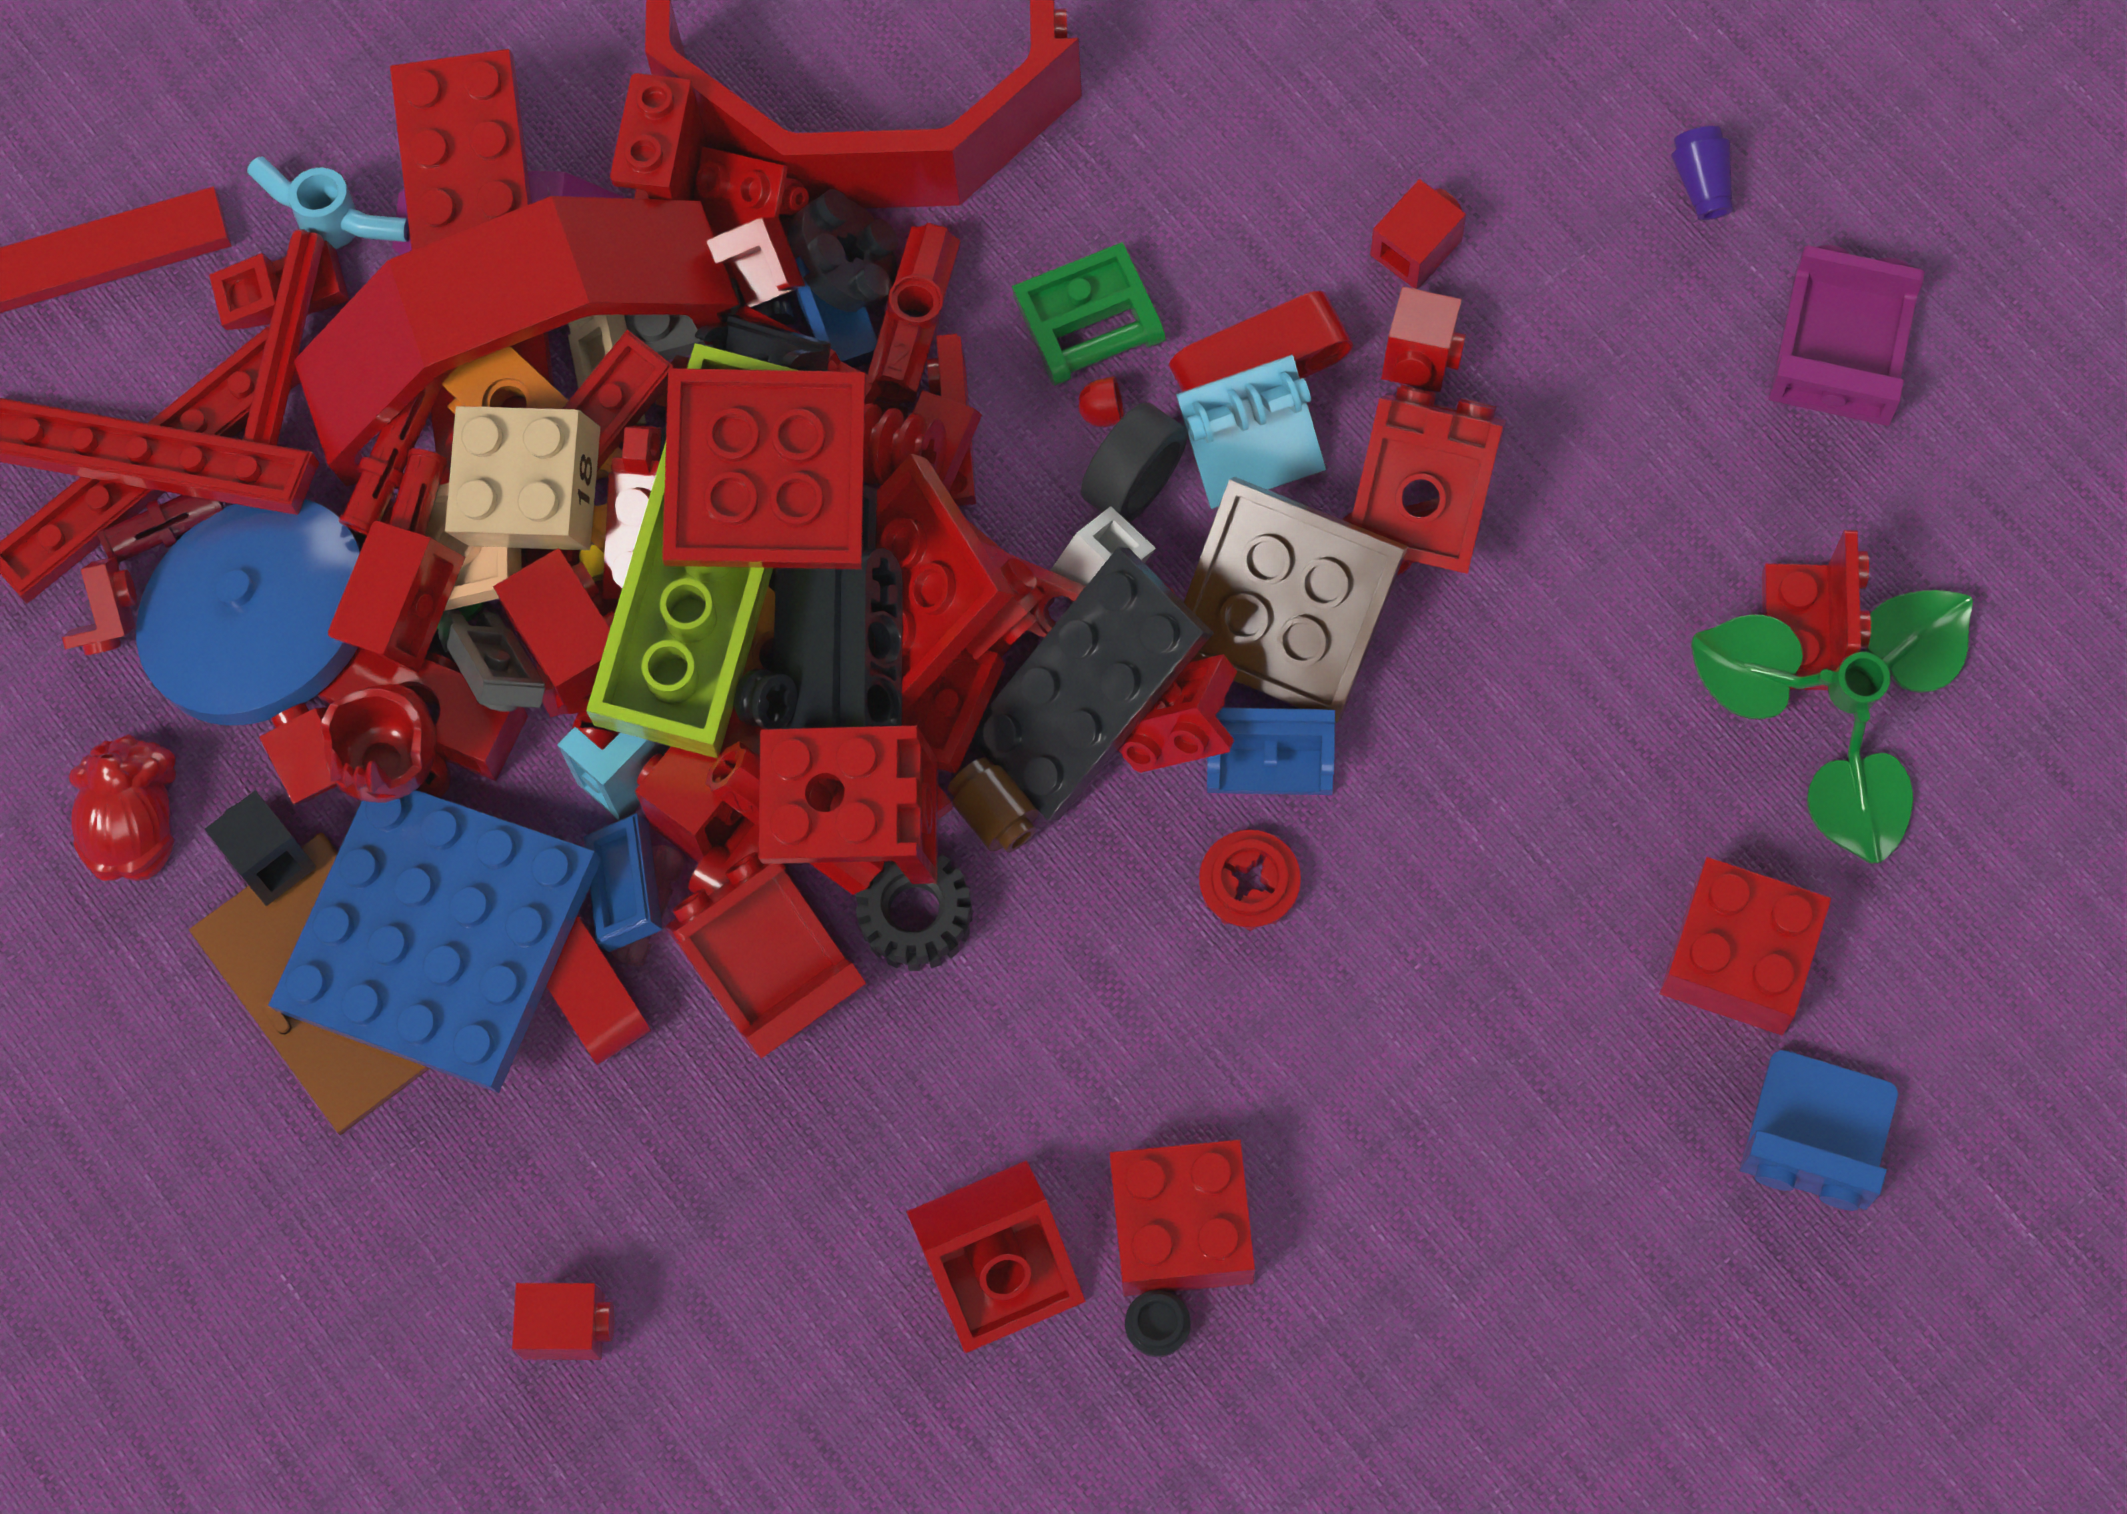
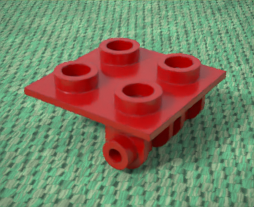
M702 146L693 201H701L712 233L716 237L761 217L779 218V214L793 215L808 204V191L799 180L786 177L788 169L786 165ZM724 263L728 276L736 279L730 263Z

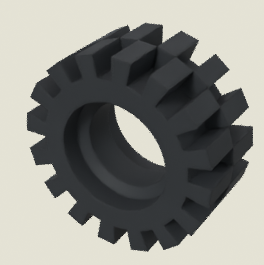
M942 854L937 859V884H912L894 861H885L882 871L873 878L868 888L856 893L858 907H855L865 942L868 941L871 951L878 958L883 955L886 957L888 965L898 968L900 963L907 964L909 971H920V964L928 962L931 969L942 965L940 958L946 954L953 958L959 952L958 943L961 940L966 942L970 934L969 922H973V910L969 888L966 886L964 876L959 868L954 870L950 859ZM908 888H923L931 892L939 902V912L934 922L927 928L919 931H907L898 927L890 917V907L894 898L900 892Z

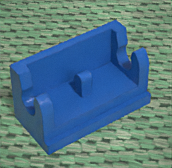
M1222 708L1216 714L1217 719L1233 737L1234 743L1228 753L1207 757V793L1332 795L1335 760V710Z

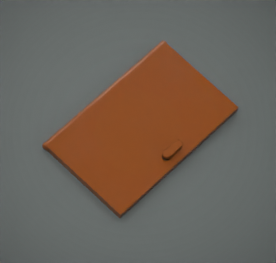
M318 833L311 841L301 847L317 868L268 906H265L250 886H247L188 930L336 1132L342 1135L430 1068L283 1015L268 1006L338 854L325 834ZM291 1026V1031L288 1034H282L287 1032Z

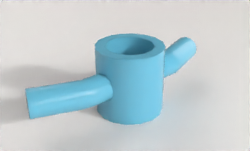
M257 157L248 166V174L274 200L292 209L300 229L321 235L323 240H327L335 249L347 245L355 236L366 239L408 242V218L367 215L356 210L343 177L332 169L323 167L312 168L300 173L290 182L265 157Z

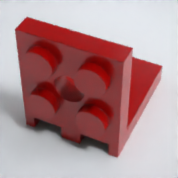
M1401 385L1397 387L1396 395L1387 393L1379 398L1350 523L1408 546L1404 556L1406 560L1468 574L1506 420L1494 417L1497 406L1461 398L1458 400L1457 408L1435 404L1436 392ZM1427 480L1435 485L1439 492L1440 501L1434 512L1420 516L1411 513L1406 508L1403 501V493L1406 486L1412 481Z
M917 725L760 730L759 860L763 864L894 861L912 884H937L938 758ZM828 778L840 781L844 786V797L837 808L828 812H820L811 807L810 792L816 783Z

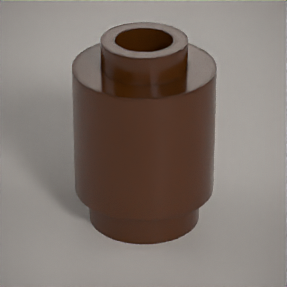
M986 757L979 758L963 768L949 783L947 789L954 797L952 806L989 851L993 852L1004 848L1007 853L1015 851L1024 845L1036 832V827L1032 823L1037 818L1039 811L1001 765L993 766Z

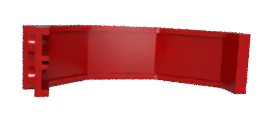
M646 0L645 53L651 74L691 79L707 144L713 149L788 166L786 177L797 179L802 183L803 187L808 191V203L829 189H837L848 199L856 202L863 208L960 206L1082 97L1079 38H1068L1067 8L1055 9V0H1030L1031 45L1027 59L950 125L937 129L791 132L782 128L685 58L671 0Z
M549 196L387 260L294 360L328 466L346 487L356 484L361 476V473L357 470L362 459L360 450L435 377L450 369L575 320L593 315H685L692 319L697 330L707 324L723 322L721 316L730 313V308L739 305L724 263H715L707 240L714 238L701 201ZM704 341V343L706 344V346L713 344L712 341H711V342Z

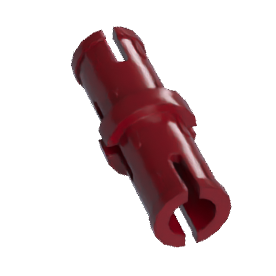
M180 495L162 504L156 499L146 504L147 511L105 530L101 529L97 531V534L108 558L116 556L118 564H120L122 561L163 543L166 548L173 546L178 541V536L185 534L192 527L217 512L219 513L223 510L224 506L221 501ZM187 512V514H185V515H182V516H180V517H178V518H176V519H173V520H171V521L169 520V519H172V518H174V517H176V516H178V515H181V514ZM154 526L156 527V528H153V529H151V530H149V531H147V532H145V533H142V534L138 535V533H141V532H143V531H145V530H147V529H149V528H152V527H154Z

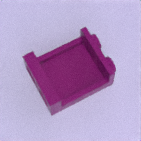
M1834 245L1805 246L1795 271L1768 400L1889 426L1901 399L1904 379H1901L1916 300L1923 284L1925 271L1910 267L1906 262L1896 258H1880L1875 260L1851 255L1847 250Z

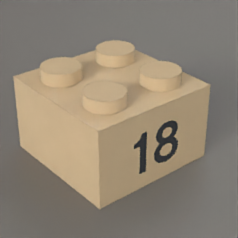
M456 406L445 532L468 546L590 550L600 426L580 410Z

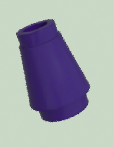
M1719 126L1699 127L1674 138L1676 150L1671 154V157L1691 203L1696 209L1697 218L1699 220H1710L1731 213L1733 206L1731 202L1730 140L1723 138L1722 130Z

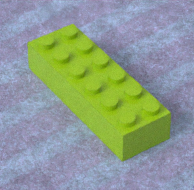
M697 343L694 344L687 368L799 371ZM665 442L586 712L594 726L719 759L734 707L735 691L744 672L773 568L664 566L662 556Z

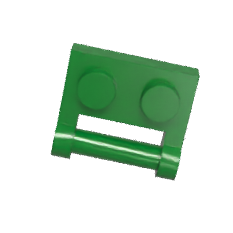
M1123 242L1012 286L1013 298L1038 349L1046 373L1053 386L1071 380L1072 372L1142 344H1145L1147 348H1151L1166 341L1160 319ZM1131 309L1136 321L1061 350L1056 338Z

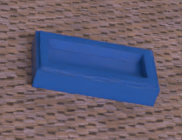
M636 813L583 836L585 848L595 851L602 858L590 885L596 944L607 952H611L663 930L649 823Z

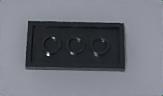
M1117 547L983 713L972 741L994 765H1001L1047 820H1060L1214 632L1130 548Z

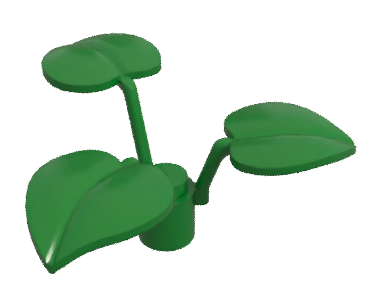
M1926 590L1910 592L1886 600L1870 613L1871 637L1869 647L1866 649L1868 652H1858L1850 655L1835 672L1824 669L1818 674L1804 677L1795 676L1794 674L1799 669L1803 658L1799 639L1792 629L1781 620L1765 615L1740 616L1714 628L1697 632L1691 641L1692 656L1698 676L1705 688L1721 706L1737 716L1755 720L1774 718L1781 714L1788 704L1789 687L1804 689L1819 685L1828 686L1830 699L1837 708L1854 715L1855 720L1848 747L1849 762L1843 760L1831 761L1823 765L1815 773L1808 787L1807 806L1813 823L1827 839L1864 861L1877 864L1884 861L1896 849L1906 832L1912 812L1913 790L1905 768L1894 756L1887 753H1876L1861 760L1860 749L1866 723L1870 719L1869 709L1888 690L1890 674L1901 688L1918 693L1934 692L1944 688L1954 680L1962 669L1968 652L1969 622L1973 599L1969 595L1957 592Z

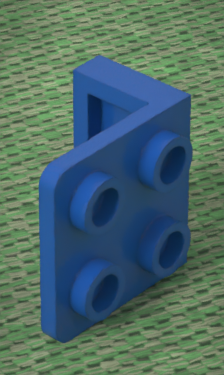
M1779 1050L1775 1052L1767 1066L1739 1171L1754 1175L1757 1182L1770 1188L1783 1191H1792L1796 1188L1818 1195L1820 1201L1835 1208L1856 1211L1859 1208L1867 1210L1881 1194L1887 1169L1879 1166L1898 1098L1897 1088L1891 1082L1790 1051Z

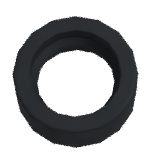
M1151 403L1138 404L1128 411L1113 427L1090 461L1080 490L1083 499L1102 513L1111 506L1130 523L1152 503L1177 467L1188 439L1186 428Z

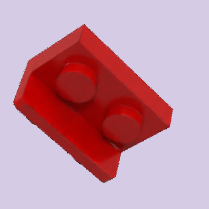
M1224 654L1190 662L1118 748L1123 758L1135 771L1142 773L1228 753L1234 743V739L1217 719L1216 714L1225 704V696L1237 674V670Z

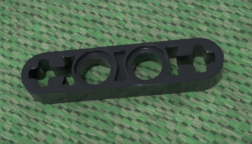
M885 548L862 551V569H842L840 727L902 726L903 579L902 570L897 558L891 551ZM869 627L872 629L875 637L876 648L874 656L871 654L868 646L867 633ZM869 690L875 703L873 719L870 717L867 707V693Z

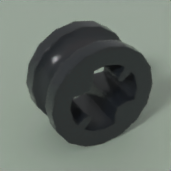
M758 668L748 671L741 678L735 691L734 705L739 720L747 725L760 726L763 729H781L785 727L792 719L796 710L798 698L796 685L792 678L786 674L771 673L769 670Z

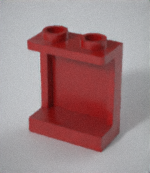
M634 73L630 77L610 172L611 182L616 187L636 189L634 199L693 201L702 146L708 147L692 81L691 79Z
M753 852L731 866L725 872L729 881L710 895L704 889H701L675 906L672 912L676 919L667 924L665 928L748 1047L762 1059L857 991L866 982L853 963L847 960L785 872V865L783 863L763 864L759 860V854Z

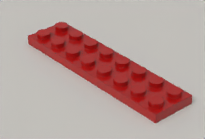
M510 49L390 65L412 250L532 204L515 61ZM548 332L510 346L554 387ZM455 367V368H453V369H450L451 371H450L449 375H450L457 367ZM443 385L431 409L435 450L437 454L442 455L448 460L446 468L444 467L440 485L449 483L455 421V414L447 407L455 397ZM512 396L506 399L501 407L526 408L527 401L526 397Z

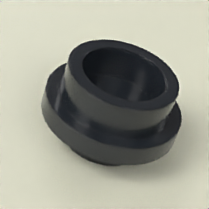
M1152 1290L1139 1295L1130 1304L1126 1312L1125 1331L1128 1340L1136 1350L1150 1357H1165L1177 1352L1185 1344L1190 1333L1191 1321L1187 1307L1180 1298L1167 1291Z

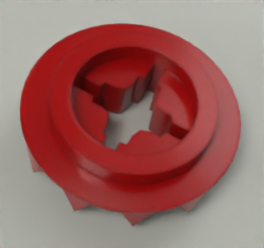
M1240 830L1220 838L1205 854L1199 872V885L1205 906L1210 908L1224 925L1233 924L1244 927L1249 931L1268 924L1276 925L1280 918L1290 908L1294 907L1301 884L1299 864L1291 849L1276 836L1259 830ZM1260 860H1263L1260 882L1267 887V891L1261 892L1258 889H1252L1247 896L1243 895L1241 900L1238 901L1239 880L1232 876V871L1234 873L1239 871L1247 874L1251 871L1252 867L1256 868Z

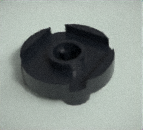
M837 189L827 190L792 217L788 228V243L795 259L802 255L804 264L810 271L803 279L810 289L823 301L845 312H857L864 306H869L870 308L889 294L897 276V263L893 251L898 247V237L889 223L882 219L875 220L862 206L848 199Z

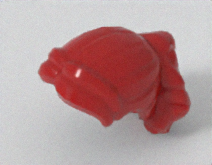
M130 734L117 738L114 741H103L101 744L94 746L90 754L83 757L81 763L75 766L69 773V782L80 790L74 800L71 812V826L74 835L73 845L87 869L96 878L105 882L115 881L121 877L133 881L151 878L165 865L174 847V838L171 835L169 794L165 786L175 780L177 773L174 767L176 757L170 750L155 742L146 743L145 741H139Z

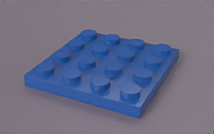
M417 790L400 799L386 803L362 801L268 1006L283 1015L499 1093L602 858L593 850Z

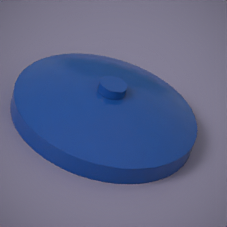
M307 499L304 500L298 515L232 504L195 525L161 559L151 575L141 598L136 622V643L142 667L148 678L178 709L198 720L212 724H255L271 720L275 715L303 702L306 703L325 689L340 674L358 648L329 637L328 629L363 547L361 542L348 527L338 522L339 517L332 511Z

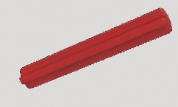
M298 229L292 233L243 440L277 446L295 370L294 360L299 353L324 245L323 237L317 233Z

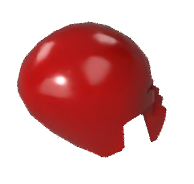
M391 683L375 685L351 693L329 705L321 720L320 728L324 738L325 761L330 773V781H335L340 790L356 799L377 803H386L400 799L416 790L426 780L433 766L437 750L436 728L424 701L412 689L403 685Z

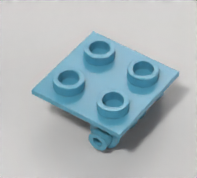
M1293 355L1176 394L1211 509L1219 507L1228 481L1233 477L1269 490L1326 470L1307 405L1308 402H1311L1310 392L1305 379L1299 378Z

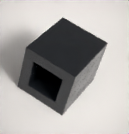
M256 790L238 804L231 806L222 816L205 828L208 835L265 906H268L317 868Z

